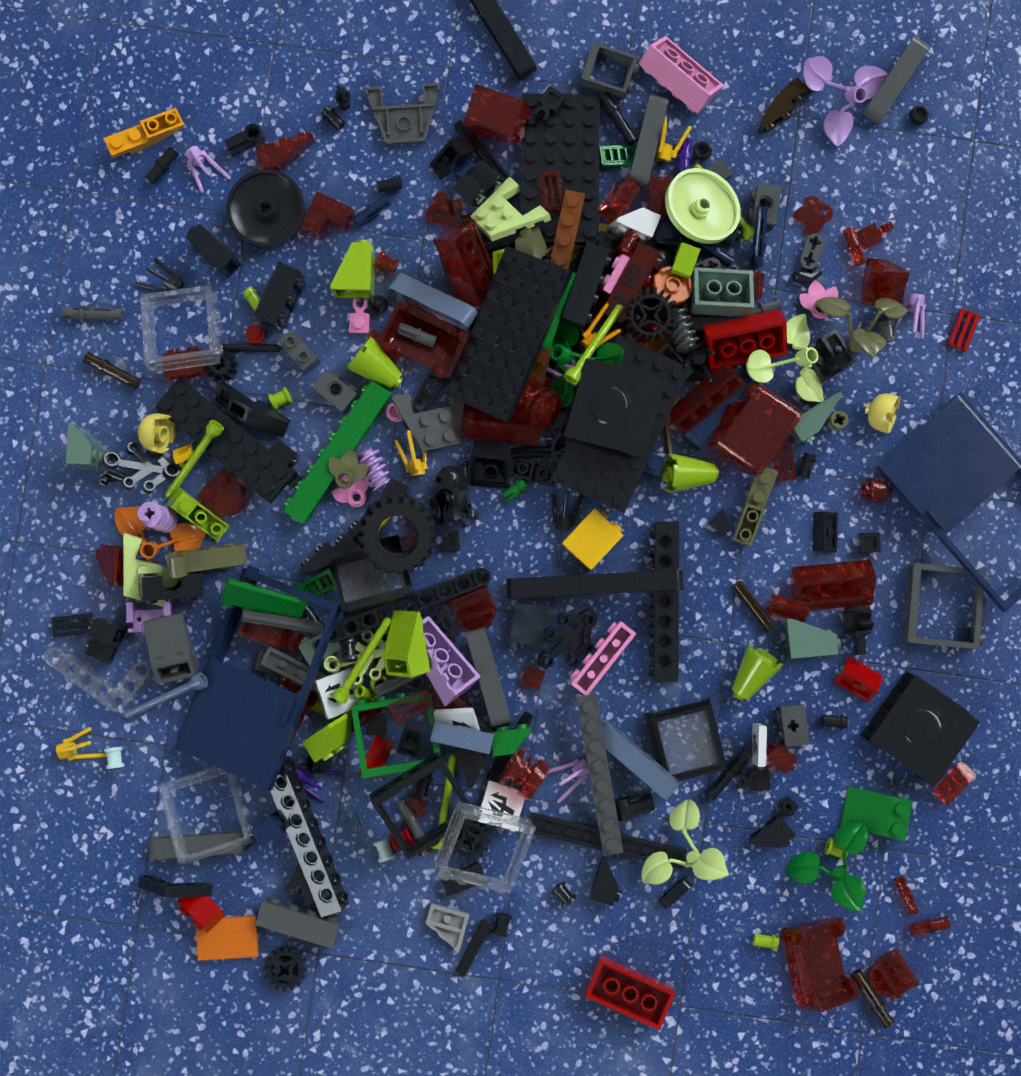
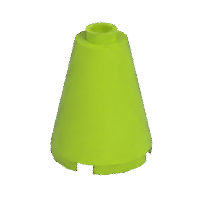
M372 337L365 342L354 359L346 367L350 371L373 380L388 389L392 387L396 389L403 380L400 378L402 373Z
M673 453L666 454L668 459L664 461L662 467V481L667 483V487H664L667 493L712 484L719 477V469L714 463Z
M750 643L745 650L732 686L733 695L741 701L744 699L749 700L783 666L782 663L777 665L776 662L778 660L763 649H753L754 645Z

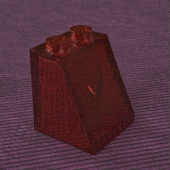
M475 84L464 122L477 138L519 145L525 133L526 121L530 118V108L525 100Z

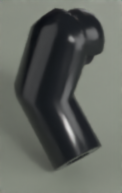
M815 267L810 272L794 271L792 279L796 283L810 285L822 275V271L818 267Z
M110 469L100 475L98 482L102 486H107L115 481L123 483V480L130 476L118 470Z

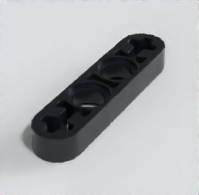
M436 362L432 366L412 402V409L415 412L419 413L431 409L450 373L446 363ZM441 367H444V371L446 373L440 374V376L438 377V380H440L441 383H438L435 379H431V376H433L434 378H436L437 376L436 368L440 369ZM434 383L437 386L436 391L428 393L426 391L427 384ZM419 400L427 402L425 410H418L416 408ZM403 420V424H404L405 428H406L407 430H409V428L407 427L406 423H405L404 420Z

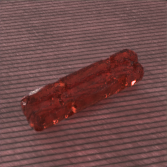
M896 877L894 883L899 888L898 892L908 914L915 915L919 913V908L914 903L915 899L909 886H907L905 877Z

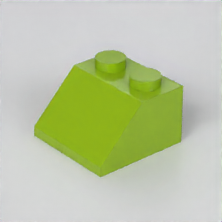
M351 711L302 742L314 762L321 758L323 761H326L334 755L332 751L336 754L345 748L344 743L351 738Z

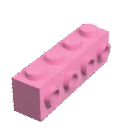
M623 622L612 623L607 630L609 632L608 636L605 639L601 638L594 646L597 650L593 655L589 653L582 661L585 664L582 669H576L571 675L570 679L572 681L570 684L584 695H588L636 635Z

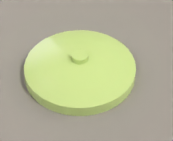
M701 168L687 169L679 173L666 190L665 206L668 216L673 225L689 239L704 244L718 243L725 240L736 229L740 220V204L732 187L718 174Z

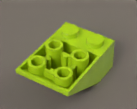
M393 611L383 655L387 675L412 678L430 672L426 639L422 625L423 620L420 612Z

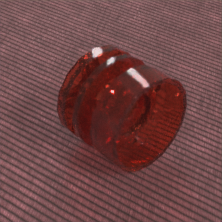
M529 377L514 415L535 429L543 430L558 415L562 402L561 396L534 378Z
M522 747L511 757L505 766L500 783L504 785L511 778L512 780L508 788L512 789L518 783L520 786L517 794L529 801L543 782L551 765L542 759L537 760L534 765L531 764L533 753H530L524 759L523 756L527 749Z

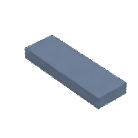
M435 721L430 741L490 754L494 734Z

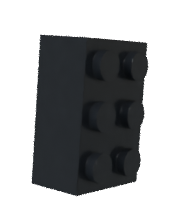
M278 261L254 312V317L259 323L278 332H281L283 328L286 329L290 321L288 316L297 307L298 300L296 299L299 293L302 294L306 287L305 278L301 271Z

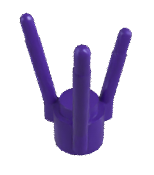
M301 765V767L296 766V772L299 779L303 782L304 791L321 803H324L325 800L305 786V784H308L319 790L321 789L320 785L308 780L309 774L306 772H311V770L305 765ZM324 771L326 775L341 776L340 772Z

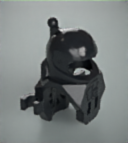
M463 461L461 467L445 466L436 475L435 480L439 485L431 492L429 503L432 519L437 525L444 523V516L451 505H453L454 520L460 522L462 528L469 527L471 518L478 520L479 512L472 509L469 498L467 461ZM442 491H450L449 493H446V494H441V493H440V492H442Z

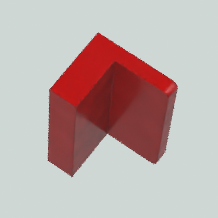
M848 656L844 668L835 677L834 682L869 702L879 691L883 676Z

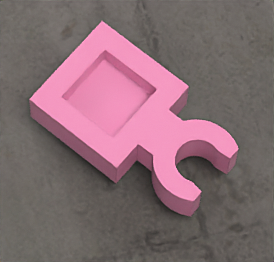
M353 300V308L356 313H350L349 333L369 334L370 314L365 313L368 308V302L364 300V305L357 307V300Z

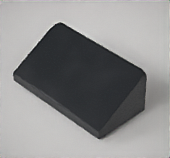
M825 511L813 513V551L837 552L838 513Z

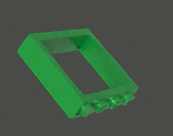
M426 689L414 691V695L407 696L406 693L394 694L395 698L388 700L386 696L374 698L375 702L367 703L366 699L354 701L355 705L351 706L362 779L404 772L427 758L367 768L358 711L426 700L432 735L435 722L431 693H426ZM432 741L434 754L440 753L439 743Z

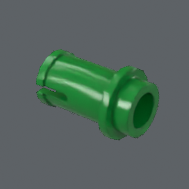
M521 478L519 480L516 479V483L503 492L509 502H512L523 491L526 492L528 486Z

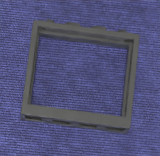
M910 563L908 567L902 642L979 649L983 642L981 626L984 624V614H982V610L986 603V595L976 581L974 582L970 643L916 637L921 571L970 574L961 567ZM976 569L988 581V577L985 575L986 570Z

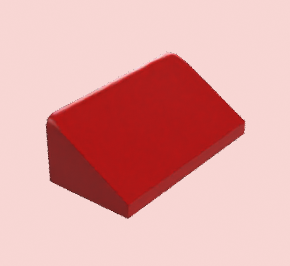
M376 735L365 758L367 768L385 765L394 742Z

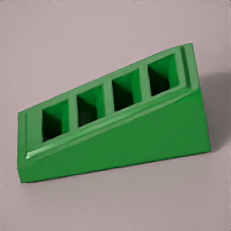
M637 144L630 147L627 145L599 147L601 170L632 166L633 160L629 158V151L632 150L634 159ZM625 151L626 160H622L621 152ZM616 152L618 155V160L614 159V153ZM610 153L611 161H607L606 154Z
M333 567L298 584V589L308 592L306 585H309L313 595L321 596L337 588ZM320 578H323L327 588L324 587ZM314 581L316 582V584H317V586H318V588H319V590H320L319 592L317 591L316 587H315L314 584H313Z

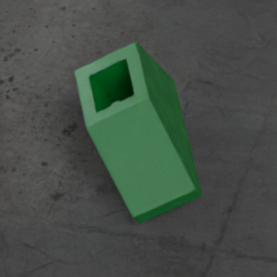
M527 724L515 725L513 730H508L507 726L495 728L496 732H491V734H494L492 741L493 757L516 754L533 732V728H527Z

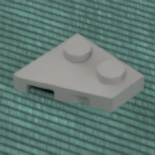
M431 902L426 924L432 930H435L444 941H447L456 952H459L470 913Z

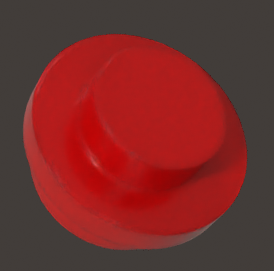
M258 324L250 325L245 333L247 340L252 344L261 343L266 335L264 328Z

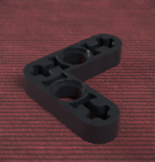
M139 875L137 887L162 897L176 898L211 896L213 884L206 882L171 883L155 876Z

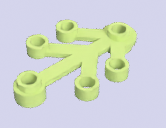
M370 630L362 633V639L366 643H369L374 636V633ZM370 633L371 638L365 639V635ZM379 641L377 645L379 649L373 651L358 675L360 677L359 682H354L353 685L360 686L363 683L365 672L372 661L379 657L381 659L377 666L370 670L369 675L374 681H379L382 678V671L385 668L383 656L386 646L385 641ZM359 642L355 645V650L360 652V654H356L358 660L366 649V646ZM329 656L324 661V667L330 673H336L341 667L356 664L358 661L350 663L340 662V659L337 657ZM336 662L337 666L332 669L331 664ZM379 671V676L374 678L373 673Z

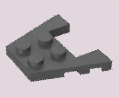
M440 83L422 84L423 104L383 106L382 86L364 87L365 94L387 146L426 143L440 92Z
M409 393L391 397L393 405L399 411L400 417L406 423L421 452L460 444L464 411L463 402L449 396L451 404L449 407L413 413Z

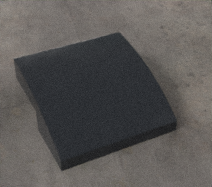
M837 328L806 346L808 348H815L818 352V360L810 368L816 372L820 383L825 382L857 362Z

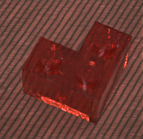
M317 191L300 227L304 233L321 241L329 224L347 232L355 213L353 208Z

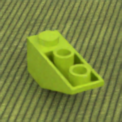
M180 487L167 501L172 509L216 541L230 527Z

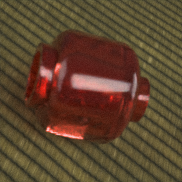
M867 478L861 485V496L868 503H885L888 497L892 495V486L889 485L885 478Z

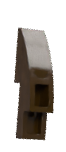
M798 77L794 79L772 101L757 132L759 134L764 131L768 133L776 127V123L779 121L785 122L792 116L791 113L795 108L794 105L804 99L803 96L807 93L811 95L816 91L808 88L805 82L802 83Z

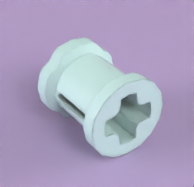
M122 746L104 749V752L107 754L108 763L106 769L124 767L121 758Z
M389 837L373 842L379 854V863L396 857L392 852Z

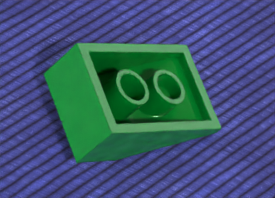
M848 786L840 826L863 822L868 829V833L905 841L912 800Z

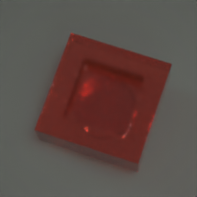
M527 665L520 684L539 690L546 671Z
M414 795L409 799L408 802L420 818L427 813L428 809L426 807L428 804L422 796L418 798L417 795Z

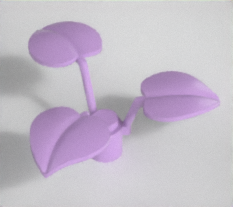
M822 56L807 58L803 66V78L808 88L820 91L824 84L846 91L845 98L849 104L842 107L840 111L833 110L829 112L824 120L826 135L835 146H839L846 140L853 126L852 114L844 111L849 107H854L855 103H862L866 99L873 98L888 74L875 66H862L853 76L856 85L851 87L828 81L833 69L831 62L827 58Z

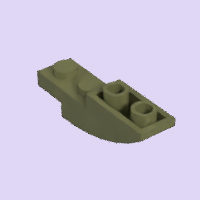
M759 464L747 492L732 540L752 546L779 471Z

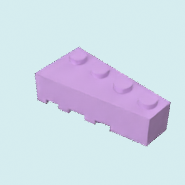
M428 616L423 619L422 624L430 672L426 674L446 707L469 690L481 676Z

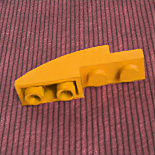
M173 108L141 120L140 125L103 139L112 158L128 152L132 155L171 136L183 128L184 123L177 109Z

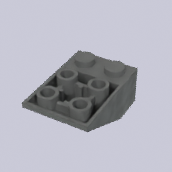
M183 613L143 621L151 667L157 684L196 675L200 663Z

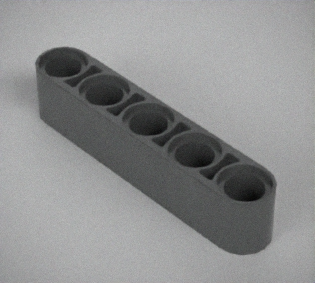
M913 37L862 114L864 117L877 125L880 124L931 46L917 37Z
M649 95L628 179L629 184L647 188L667 109L668 98Z
M485 627L465 632L475 669L481 676L478 680L492 727L512 722Z
M246 831L161 836L148 839L150 860L247 852Z

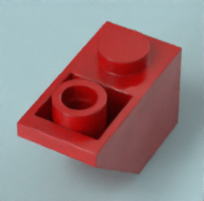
M208 896L184 897L177 900V903L180 905L178 910L186 918L190 916L193 919L191 923L199 931L203 928L208 933L225 916L222 909Z

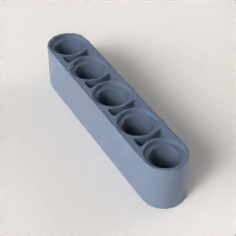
M398 273L388 288V291L394 297L463 330H468L478 314L477 310L469 304L403 273Z
M604 720L601 725L606 750L657 794L668 800L680 785V782L613 724Z

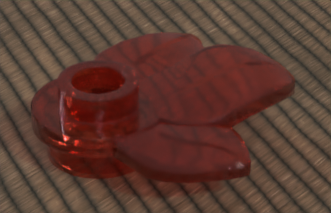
M446 191L439 192L433 197L432 205L426 209V218L430 223L440 224L443 228H456L460 225L456 216L460 213L463 203L457 200H448ZM438 212L439 216L433 217L432 213Z
M805 197V206L797 209L793 217L805 224L804 235H810L821 231L823 224L828 223L832 219L833 210L829 205L822 204L817 197ZM825 210L827 212L826 215L820 216V211Z

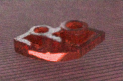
M961 760L932 792L946 805H949L977 774Z

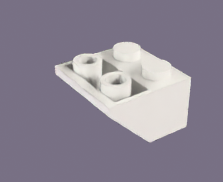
M640 208L618 217L607 229L612 231L611 233L614 236H623L628 238L629 242L643 245L653 237L661 215L646 208Z

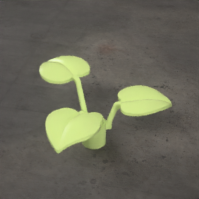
M806 314L797 315L787 321V344H792L793 349L800 350L796 353L795 358L771 364V358L767 352L756 350L748 357L746 370L754 381L765 383L773 378L774 374L771 367L796 362L797 365L805 366L800 371L801 376L795 381L798 396L805 401L823 402L824 397L821 383L816 372L810 368L813 363L817 362L818 352L815 348L806 347L810 343V331L807 325Z
M691 799L683 801L674 808L669 822L674 830H683V834L693 851L687 854L686 862L672 858L668 859L667 854L662 851L649 856L642 869V882L644 884L658 885L666 882L673 871L670 863L680 864L686 868L691 867L694 875L701 880H717L729 876L723 854L716 848L706 849L700 854L687 833V829H695L700 820L699 809Z

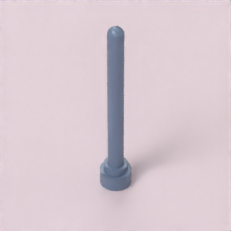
M200 672L192 676L190 682L125 711L123 716L129 719L192 689H204L208 686L207 678Z

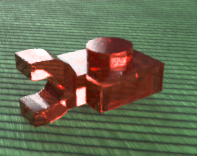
M891 221L879 228L874 223L857 231L856 235L863 250L883 241L881 236L891 232L894 226Z

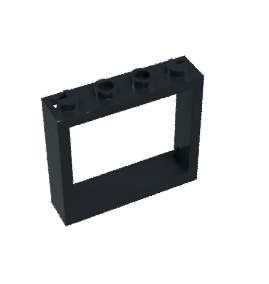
M439 752L369 794L371 803L408 860L417 854L418 856L421 855L423 850L437 845L442 838L455 834L458 828L463 825H469L471 820L478 817L475 809ZM441 767L466 809L408 844L382 803Z

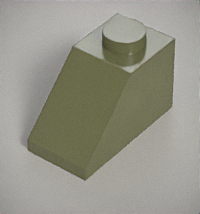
M539 227L522 229L515 240V249L541 259L547 246Z

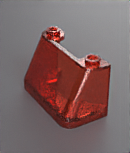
M398 299L378 343L382 344V349L390 353L395 350L436 371L435 376L445 380L446 377L450 378L471 335ZM404 323L416 329L421 328V331L437 336L434 347L431 348L420 342L414 343V340L398 334L399 325Z
M754 382L745 391L748 401L727 430L717 431L713 434L708 446L740 472L757 476L764 471L800 421L802 412L759 382Z
M832 917L782 929V941L793 993L797 1004L801 1008L822 1013L859 998L857 983L852 978L844 975L837 938L842 937L845 932L842 917Z

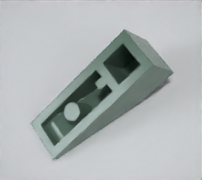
M841 391L786 424L798 444L803 441L807 444L816 438L814 434L820 431L841 398Z

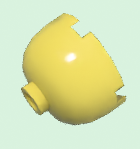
M884 393L876 396L872 403L868 402L865 414H868L870 426L880 432L890 433L897 417L895 414L896 409H899L900 396Z
M153 413L146 416L140 422L137 429L138 438L147 450L156 453H165L169 450L166 447L169 442L173 443L176 432L175 424L168 419L171 418L170 415Z

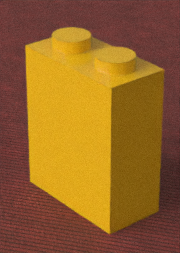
M595 508L562 542V545L590 571L624 536L621 533L623 530L615 522L611 524L607 520L608 516L601 509L597 511Z

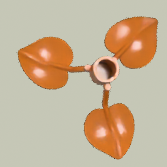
M117 507L115 509V523L119 533L122 536L123 533H127L137 537L140 534L142 538L140 554L149 562H153L151 558L159 553L160 548L174 544L175 551L200 548L206 537L205 532L196 525L180 523L170 532L173 540L160 545L154 541L146 542L143 530L147 526L137 516L139 508Z

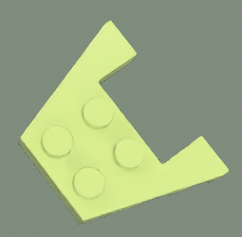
M511 177L471 215L473 223L491 241L514 234L516 229L525 226L531 228L535 226L534 223L544 220L545 223L551 220L550 214L541 205L522 216L507 201V199L521 191L519 185Z
M123 533L124 596L142 601L139 598L138 574L159 572L162 575L164 587H172L178 582L179 578L169 577L168 567L136 558L142 538ZM157 600V603L154 604L163 607V601L165 600Z

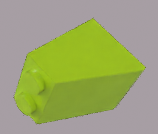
M357 240V242L351 243L330 285V289L335 298L370 299L374 296L375 250L372 243H369L368 240Z

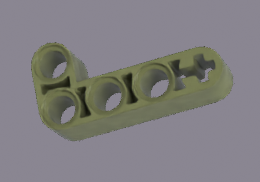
M244 542L167 553L166 557L170 578L184 577L188 575V572L248 563Z

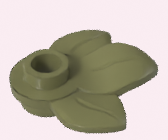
M349 450L344 453L341 459L331 457L329 460V470L335 476L336 484L340 488L347 489L355 481H360L366 476L368 464H358L356 453L353 450ZM343 475L348 476V482L342 480Z

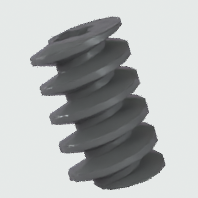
M688 308L679 309L678 312L673 313V315L679 316V319L672 320V322L676 323L675 328L669 326L672 331L671 337L675 339L673 343L675 346H678L676 348L677 353H689L701 346L695 345V342L699 340L698 337L692 338L696 330L689 329L694 326L693 323H687L691 316L684 315L689 311Z

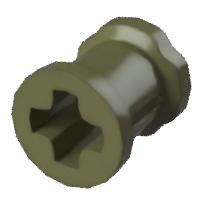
M836 411L828 417L827 426L834 431L844 428L848 424V415L843 411ZM840 418L841 422L835 424L834 420Z

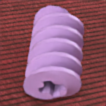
M370 448L357 454V457L361 459L358 464H368V474L365 476V479L372 480L368 485L369 487H375L372 491L373 493L387 486L390 478H386V476L390 472L382 470L386 464H379L383 459L382 457L375 456L379 450H372Z
M145 502L138 510V518L145 526L169 533L177 525L176 513L172 509L158 503Z

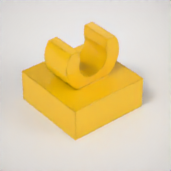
M192 443L173 450V459L176 464L180 463L182 468L185 465V461L195 451Z

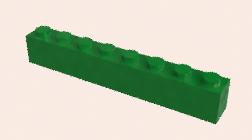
M373 380L370 384L366 383L361 390L362 396L359 400H354L350 406L351 412L349 415H345L341 419L338 431H334L328 439L330 443L326 449L322 448L320 450L315 465L311 464L309 466L304 481L301 480L296 485L294 496L289 497L284 503L285 509L283 511L305 526L335 483V476L329 470L330 458L336 457L341 459L344 453L349 450L356 452L390 402L391 397H393L391 392Z

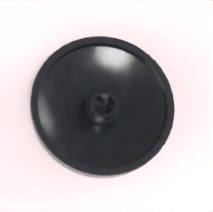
M261 169L244 175L234 184L227 198L226 212L230 226L240 239L254 247L274 248L289 242L296 236L303 225L306 206L300 188L289 176L276 170Z

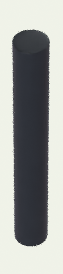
M220 343L219 349L236 352H279V345Z

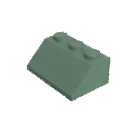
M694 267L692 276L693 289L690 294V314L745 317L751 314L754 309L752 270Z
M68 423L66 464L82 470L107 471V468L102 463L104 455L108 452L90 431L73 423Z

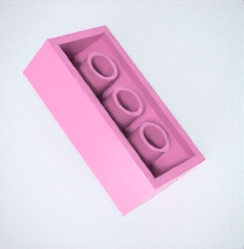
M667 36L651 44L638 63L644 72L657 79L661 86L670 90L676 99H680L690 111L695 113L703 110L724 86Z

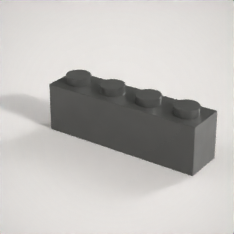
M275 897L265 898L262 901L255 923L256 926L331 949L335 945L342 922L336 916L328 915L321 917L317 910L307 909L306 911L300 909V906L295 903H288V905L281 903V900Z

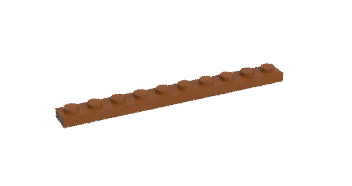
M570 190L565 191L550 263L568 270L570 269L585 200V193ZM553 343L550 350L541 348L526 386L539 389L544 388Z

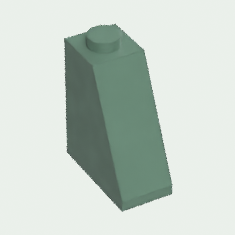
M791 618L783 619L787 658L839 654L841 641L840 638H837V634Z

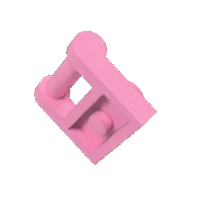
M620 254L619 257L617 256L612 265L614 271L611 276L607 274L601 290L612 295L616 284L631 260L624 254Z

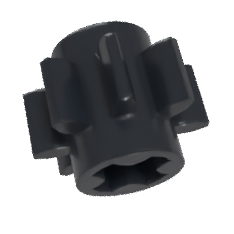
M309 755L306 761L307 768L311 770V774L324 775V771H328L331 768V758L323 761L321 758L314 762Z

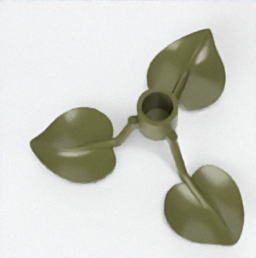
M825 297L814 303L821 311L831 317L843 318L847 316V335L850 336L847 346L853 352H861L863 350L872 359L886 346V340L881 335L870 332L879 316L884 314L887 318L899 319L908 312V308L904 307L901 303L889 298H880L875 302V308L880 311H878L867 330L856 328L852 331L851 313L848 312L851 310V305L838 297Z

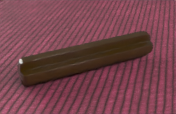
M736 582L732 586L735 592L766 632L771 631L775 624L743 582Z

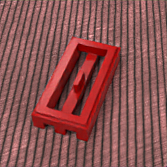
M961 308L947 345L966 352L980 314H974L970 310L966 311V309ZM963 315H965L966 319L964 321L957 343H953L957 331L959 329L960 323L962 321ZM973 318L963 346H961L970 319Z

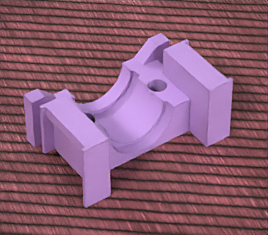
M163 601V609L138 610V603H125V623H133V628H129L128 633L145 632L143 621L172 615V602Z

